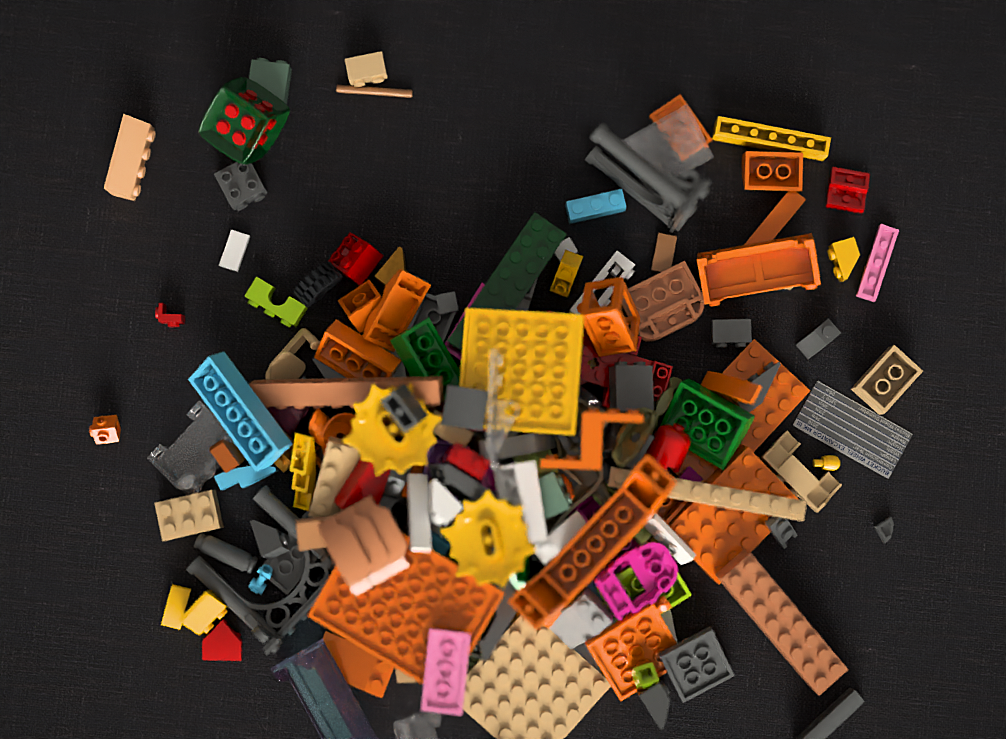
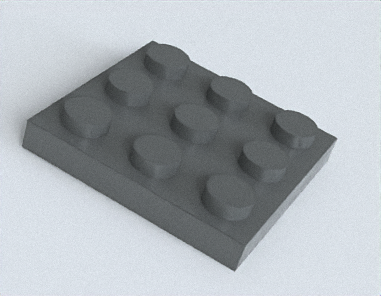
M711 627L658 653L683 703L734 677L733 671Z

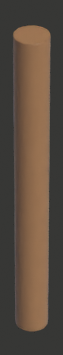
M337 85V93L412 98V90Z

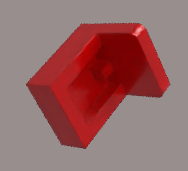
M159 303V307H156L155 316L158 322L168 324V327H179V324H185L184 315L166 314V304Z

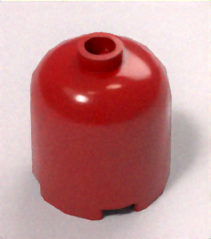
M674 423L673 426L668 424L662 425L654 434V439L646 450L644 457L648 454L663 469L666 470L667 467L674 468V473H679L691 444L690 437L684 431V427L677 423Z

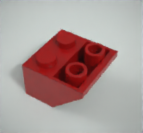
M350 232L343 239L338 249L331 255L329 262L339 272L360 286L382 259L383 255L372 245Z

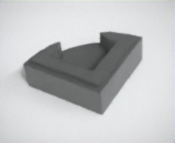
M888 517L873 526L883 543L890 540L894 522L892 517Z

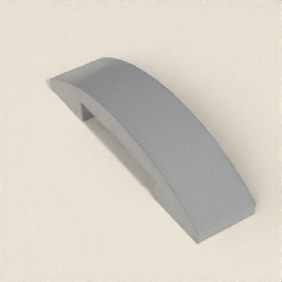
M533 432L478 441L480 456L487 460L526 455L556 448L555 436L549 433Z

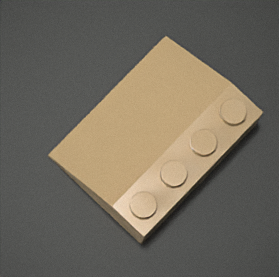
M329 437L308 516L315 518L334 516L344 510L334 503V499L361 457L359 451L354 446L344 443L343 439Z

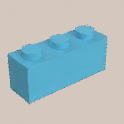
M619 189L566 201L565 207L569 224L624 212L626 203L623 191Z

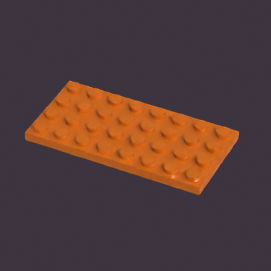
M753 339L721 374L748 381L747 379L754 374L761 375L765 372L763 368L769 363L773 362L776 364L779 361ZM782 364L762 404L749 412L755 415V418L739 447L741 445L747 446L753 453L810 392ZM723 397L734 404V402L730 398ZM688 450L679 473L675 474L679 475L690 466L703 478L701 483H704L718 467Z

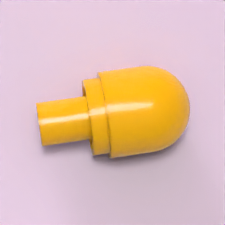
M825 455L821 459H813V467H821L825 471H834L840 467V460L837 456Z

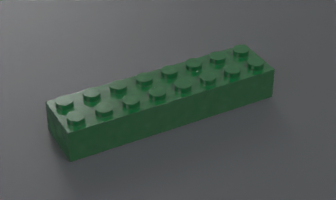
M534 212L470 308L515 311L567 234ZM465 315L447 340L448 344L461 353Z

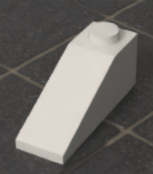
M578 511L574 512L547 533V541L532 544L536 548L534 553L543 564L547 563L587 523Z

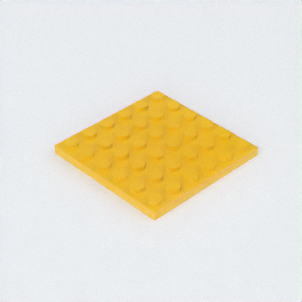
M465 309L459 387L489 391L483 429L576 435L584 315Z

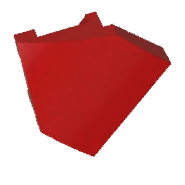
M222 619L202 640V660H242L241 634L235 632L225 619Z

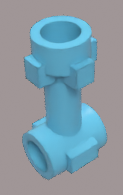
M264 564L262 567L260 566L257 571L260 575L257 579L253 577L248 588L254 593L262 595L267 586L264 583L266 578L270 579L273 575L272 567Z

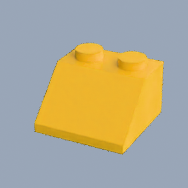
M208 590L178 621L198 635L204 632L207 634L215 626L212 623L217 618L221 620L227 614L226 608L228 606L211 590Z

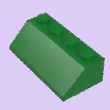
M430 318L419 322L390 340L411 377L442 376L444 400L447 385L460 386L461 372Z

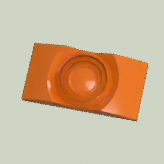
M399 269L385 285L379 305L369 314L363 338L394 352L395 349L390 340L407 330L431 284Z

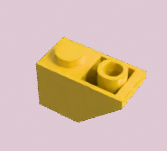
M854 237L832 243L828 246L829 259L833 260L835 266L833 268L836 278H839L840 282L848 279L860 256Z
M565 250L550 288L551 292L568 297L583 256Z

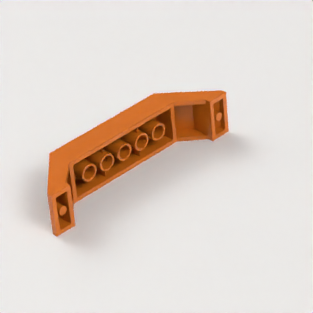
M647 454L610 500L537 576L521 587L507 602L535 630H538L569 605L655 515L678 482Z

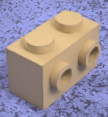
M382 51L345 59L351 86L360 87L364 86L367 82L380 83L387 79Z

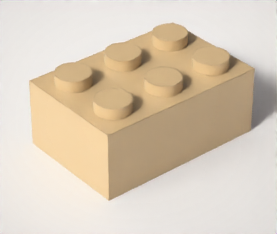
M893 345L885 350L851 390L879 415L885 414L923 370Z
M216 490L154 503L162 541L224 528Z

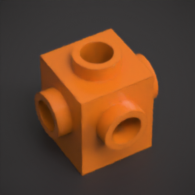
M117 415L94 417L93 423L89 427L90 436L94 437L96 444L119 442L121 427Z

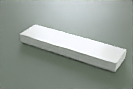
M408 473L406 479L410 551L430 552L432 549L427 475Z

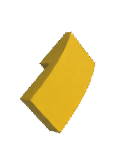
M172 584L161 625L181 629L182 624L178 620L185 614L191 592L190 588Z

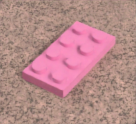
M430 629L422 710L462 715L471 633Z

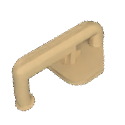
M300 329L271 362L266 371L265 379H298L305 371V363L294 354L306 340L310 343V348L313 350H317L321 342L308 329Z

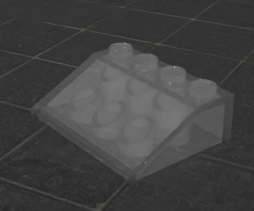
M687 104L622 140L662 174L666 173L675 178L680 177L684 171L692 170L714 158ZM636 174L640 183L646 189H648L650 192L656 190L643 178Z

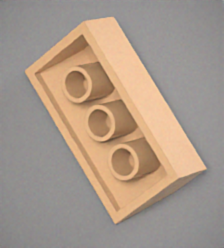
M123 114L104 189L113 196L135 201L136 196H139L141 191L140 180L144 178L146 172L144 165L150 157L151 150L149 146L155 138L154 128L150 124Z

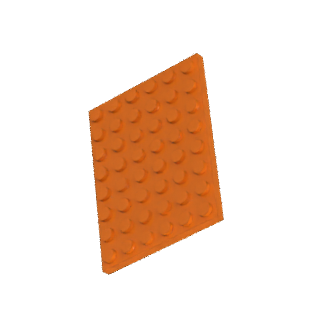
M400 531L408 544L405 558L410 565L409 567L355 596L339 569L335 566L310 610L308 617L424 685L430 629L471 633L470 655L505 592L489 582L477 585L476 579L471 575L457 577L455 574L459 565L434 550L430 552L410 551V538L407 534Z

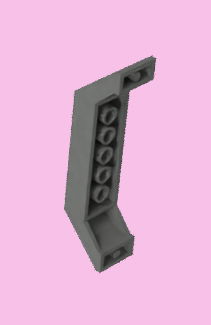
M428 464L431 479H436L443 487L458 496V501L463 506L461 513L464 512V500L476 502L489 490L449 464ZM491 491L492 495L498 500L495 493ZM491 527L489 528V533H490V534H492V529H491ZM510 578L505 587H501L495 582H489L503 590L505 594L470 656L481 660L489 659L517 611L507 602L516 593Z

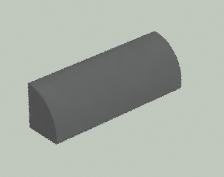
M849 687L795 739H826L864 703V700L854 689Z

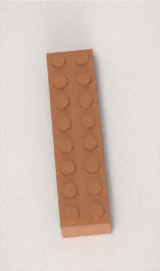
M744 549L715 574L816 694H822L848 670L751 553Z

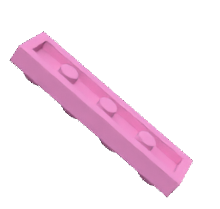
M883 224L879 225L856 294L857 297L871 302L876 301L899 232L898 229Z

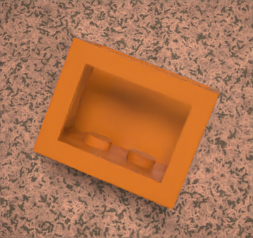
M623 277L585 283L582 303L577 305V311L580 315H584V326L599 357L636 351L640 315ZM613 287L611 305L600 307L593 290ZM623 296L632 313L630 317H624L621 311Z

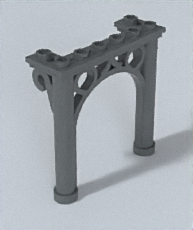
M602 123L591 139L595 143H600L654 187L660 195L651 193L607 157L598 146L589 153L585 161L597 167L663 221L670 229L669 232L671 234L675 230L679 232L688 218L697 210V199L699 197L703 199L710 191L708 186L711 182L709 180L706 182L703 179L700 183V177L694 170H686L680 176L682 180L688 177L692 178L693 183L691 184L666 173L662 174L613 134L606 124Z
M265 485L255 495L253 500L297 540L296 520L300 519ZM327 547L310 549V551L303 550L305 569L300 583L287 597L269 604L254 603L244 598L201 556H198L186 571L191 575L194 574L252 629L253 634L266 644L263 649L265 650L264 653L268 655L271 651L275 653L285 642L282 638L287 633L291 635L298 628L296 623L300 619L304 621L308 617L310 608L316 602L330 577L329 570L333 572L336 564ZM310 551L313 552L321 560V562L311 563ZM317 566L322 567L325 571L324 577L318 582L311 580L310 569ZM306 581L311 586H320L309 599L305 593L308 586L305 585ZM288 602L289 605L295 602L302 604L297 612L290 617L291 610L285 603ZM274 608H282L286 612V617L279 623L271 619V613ZM254 609L267 610L266 620Z

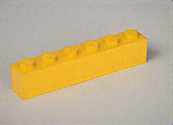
M718 116L715 121L712 140L773 152L803 153L805 158L824 161L829 153L831 137Z

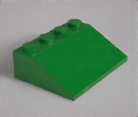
M686 379L680 382L660 426L666 424L673 426L674 423L683 426L684 431L691 440L689 451L724 470L747 434L755 415L695 381Z

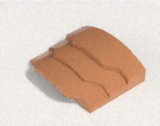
M372 495L317 525L332 559L355 596L410 566L405 558L408 545L389 509L378 506Z

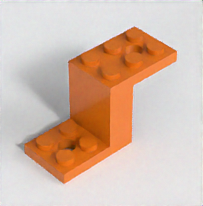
M587 408V412H582L581 459H578V455H567L565 459H559V455L547 454L545 458L541 459L540 468L601 470L604 421L643 423V414H639L640 410H627V413H620V409H607V413H600V409Z

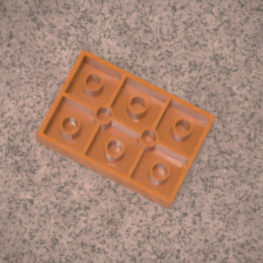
M741 445L735 451L724 470L718 468L704 482L706 484L799 500L752 450L744 445ZM689 501L668 526L696 554L693 561L714 582L720 585L721 582L715 574L745 549L751 553L770 533L765 522L771 516Z

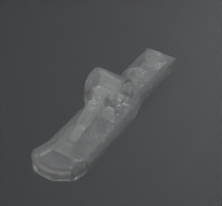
M490 349L486 451L493 471H500L501 469L497 454L500 452V447L512 423L520 415V407L517 403L498 400V386H502V374H499V366L503 365V354H499V349ZM509 405L516 407V413L513 416H508L505 413V409Z

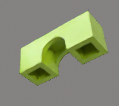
M256 277L245 294V297L249 299L247 303L255 308L261 306L265 309V314L272 318L276 315L281 318L280 322L289 328L291 325L297 327L308 308L290 296L284 304L274 305L271 301V296L275 288Z

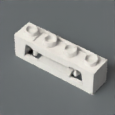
M616 251L592 282L605 280L609 274L608 270L613 264L615 267L610 274L616 277L621 271L620 277L629 280L635 272L633 270L635 264ZM608 287L599 298L598 303L600 307L610 304L611 300L609 298L613 293V287ZM583 294L570 309V314L580 315L577 311V305L582 303Z

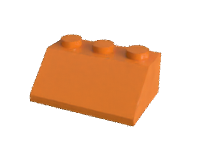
M745 151L742 155L744 190L802 191L803 153Z

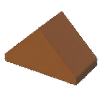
M224 439L210 447V452L225 473L246 460L236 444Z

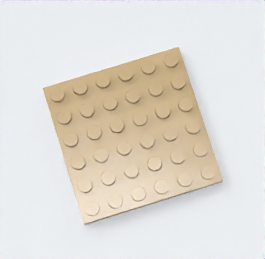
M519 614L507 627L489 659H479L467 672L463 710L496 739H564L611 685L598 670L577 651L570 649L550 628L543 625L538 630H535Z

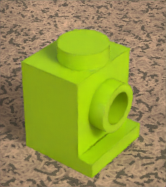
M653 662L635 667L631 673L636 688L642 687L647 689L653 686V683L659 682Z

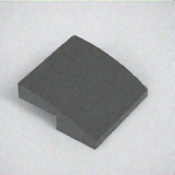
M447 385L441 425L483 431L489 391Z

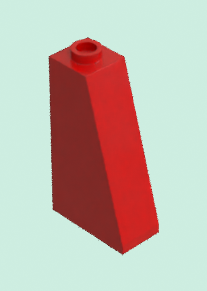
M360 459L335 497L334 503L345 510L372 495L374 501L379 506L391 469H386L379 475H376L373 463Z

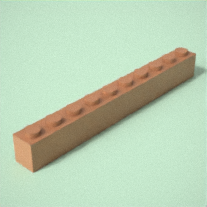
M442 376L253 380L249 383V386L266 409L269 407L285 409L287 406H294V409H303L306 406H313L314 409L324 408V406L342 408L343 405H350V408H354L353 403L362 402L366 399L372 384L383 390L391 386L398 388L404 383L406 386L413 384L415 398L424 400L427 407H436L444 400Z

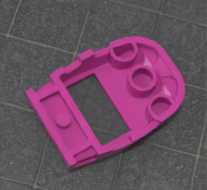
M647 542L614 558L593 579V582L597 585L614 613V617L620 621L623 619V615L629 612L634 614L647 604L651 605L656 602V598L663 591L667 592L673 586L677 579L678 569L673 557L665 546L659 543ZM626 560L645 592L632 601L628 598L613 572L617 566Z

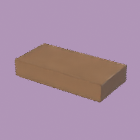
M658 233L651 271L661 273L671 268L677 236Z

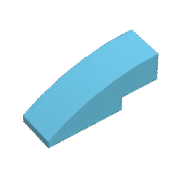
M252 466L232 469L227 473H220L214 476L220 490H226L237 483L240 484L241 488H246L279 470L277 467L269 466L256 472Z

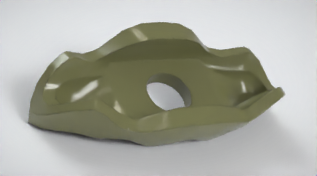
M676 377L670 378L667 390L660 395L657 402H653L657 415L650 435H653L660 417L672 401L682 381L681 379Z
M645 407L638 408L637 410H640L639 414H643V423L625 422L619 430L612 454L616 464L621 469L645 445L654 427L657 415L655 410ZM636 433H640L641 436L637 442H632V436Z

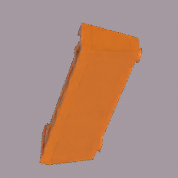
M812 233L697 253L704 304H709V306L720 305V301L726 298L797 286L811 290L816 289L817 285H821Z

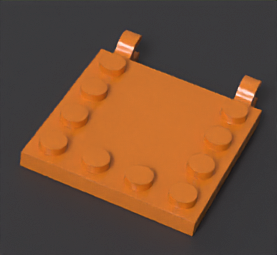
M664 595L659 597L655 604H647L640 608V611L634 614L630 613L622 620L617 621L584 642L620 701L642 689V687L636 688L631 674L635 667L653 662L658 678L667 673L658 653L677 643L660 615L671 608Z

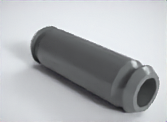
M205 532L198 535L194 544V548L196 550L199 549L201 553L238 570L247 571V573L253 572L258 558L256 556L253 557L251 553L212 535H205Z

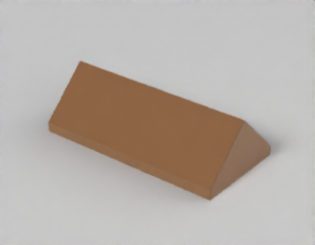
M332 516L296 520L299 551L326 547L317 525Z

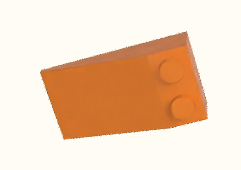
M325 631L311 668L380 698L383 697L394 670L393 666L344 637L329 631Z

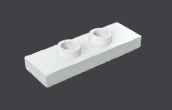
M657 514L644 525L681 565L694 560L696 554Z

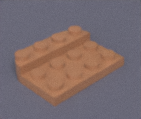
M685 261L628 289L640 315L638 336H641L642 340L646 342L659 340L695 322L703 313V294ZM623 296L621 306L626 316L630 317L632 313Z

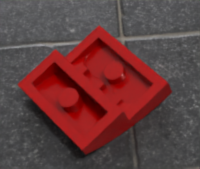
M832 167L825 207L863 214L870 174Z

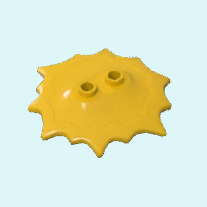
M372 384L366 399L362 402L353 403L356 417L351 420L352 431L342 441L354 446L359 451L363 461H371L376 475H379L386 469H394L402 474L413 465H427L428 450L437 442L433 430L436 424L442 420V417L429 412L425 407L424 400L417 399L428 416L404 433L381 403L382 399L397 388L391 386L383 390ZM409 384L407 387L413 394V384ZM389 419L391 424L386 426L383 424V420ZM401 435L402 441L397 442L395 436Z
M487 490L483 497L476 502L464 500V512L456 515L455 523L451 527L442 528L440 532L450 541V556L459 562L458 570L455 574L457 577L471 575L476 579L477 585L495 582L501 587H505L513 573L523 570L524 558L528 554L535 552L536 548L529 541L527 536L528 525L521 518L523 505L512 506L506 499L497 500L491 491ZM490 527L492 529V534L489 533Z

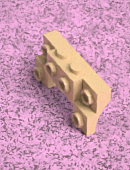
M787 430L761 458L774 470L773 472L783 484L785 483L797 498L799 497L803 501H807L806 504L815 513H818L842 484L830 472H826L818 480L794 455H791L801 443Z

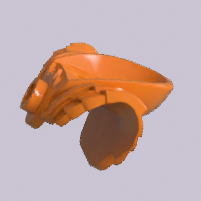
M319 408L315 410L309 422V434L312 435L318 445L322 446L324 456L329 437L339 439L347 437L352 431L351 420L356 415L344 412L330 419Z

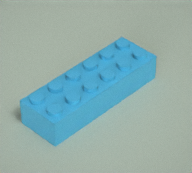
M225 352L209 356L188 379L256 472L271 466L292 445V442Z

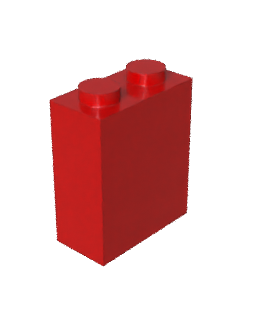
M456 442L447 447L439 463L449 464L471 479L478 481L483 478L491 461Z

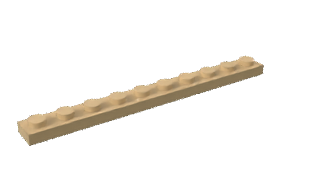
M611 467L608 487L620 489L633 471ZM673 478L678 483L667 497L804 521L807 501L677 478Z

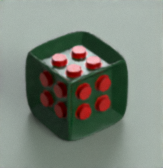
M245 77L236 78L225 83L215 95L201 121L199 134L229 158L241 164H250L262 158L272 147L289 116L290 108L281 99L255 81Z

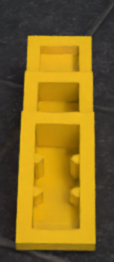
M295 433L290 471L294 472L291 488L295 490L293 507L310 511L316 489L314 438Z

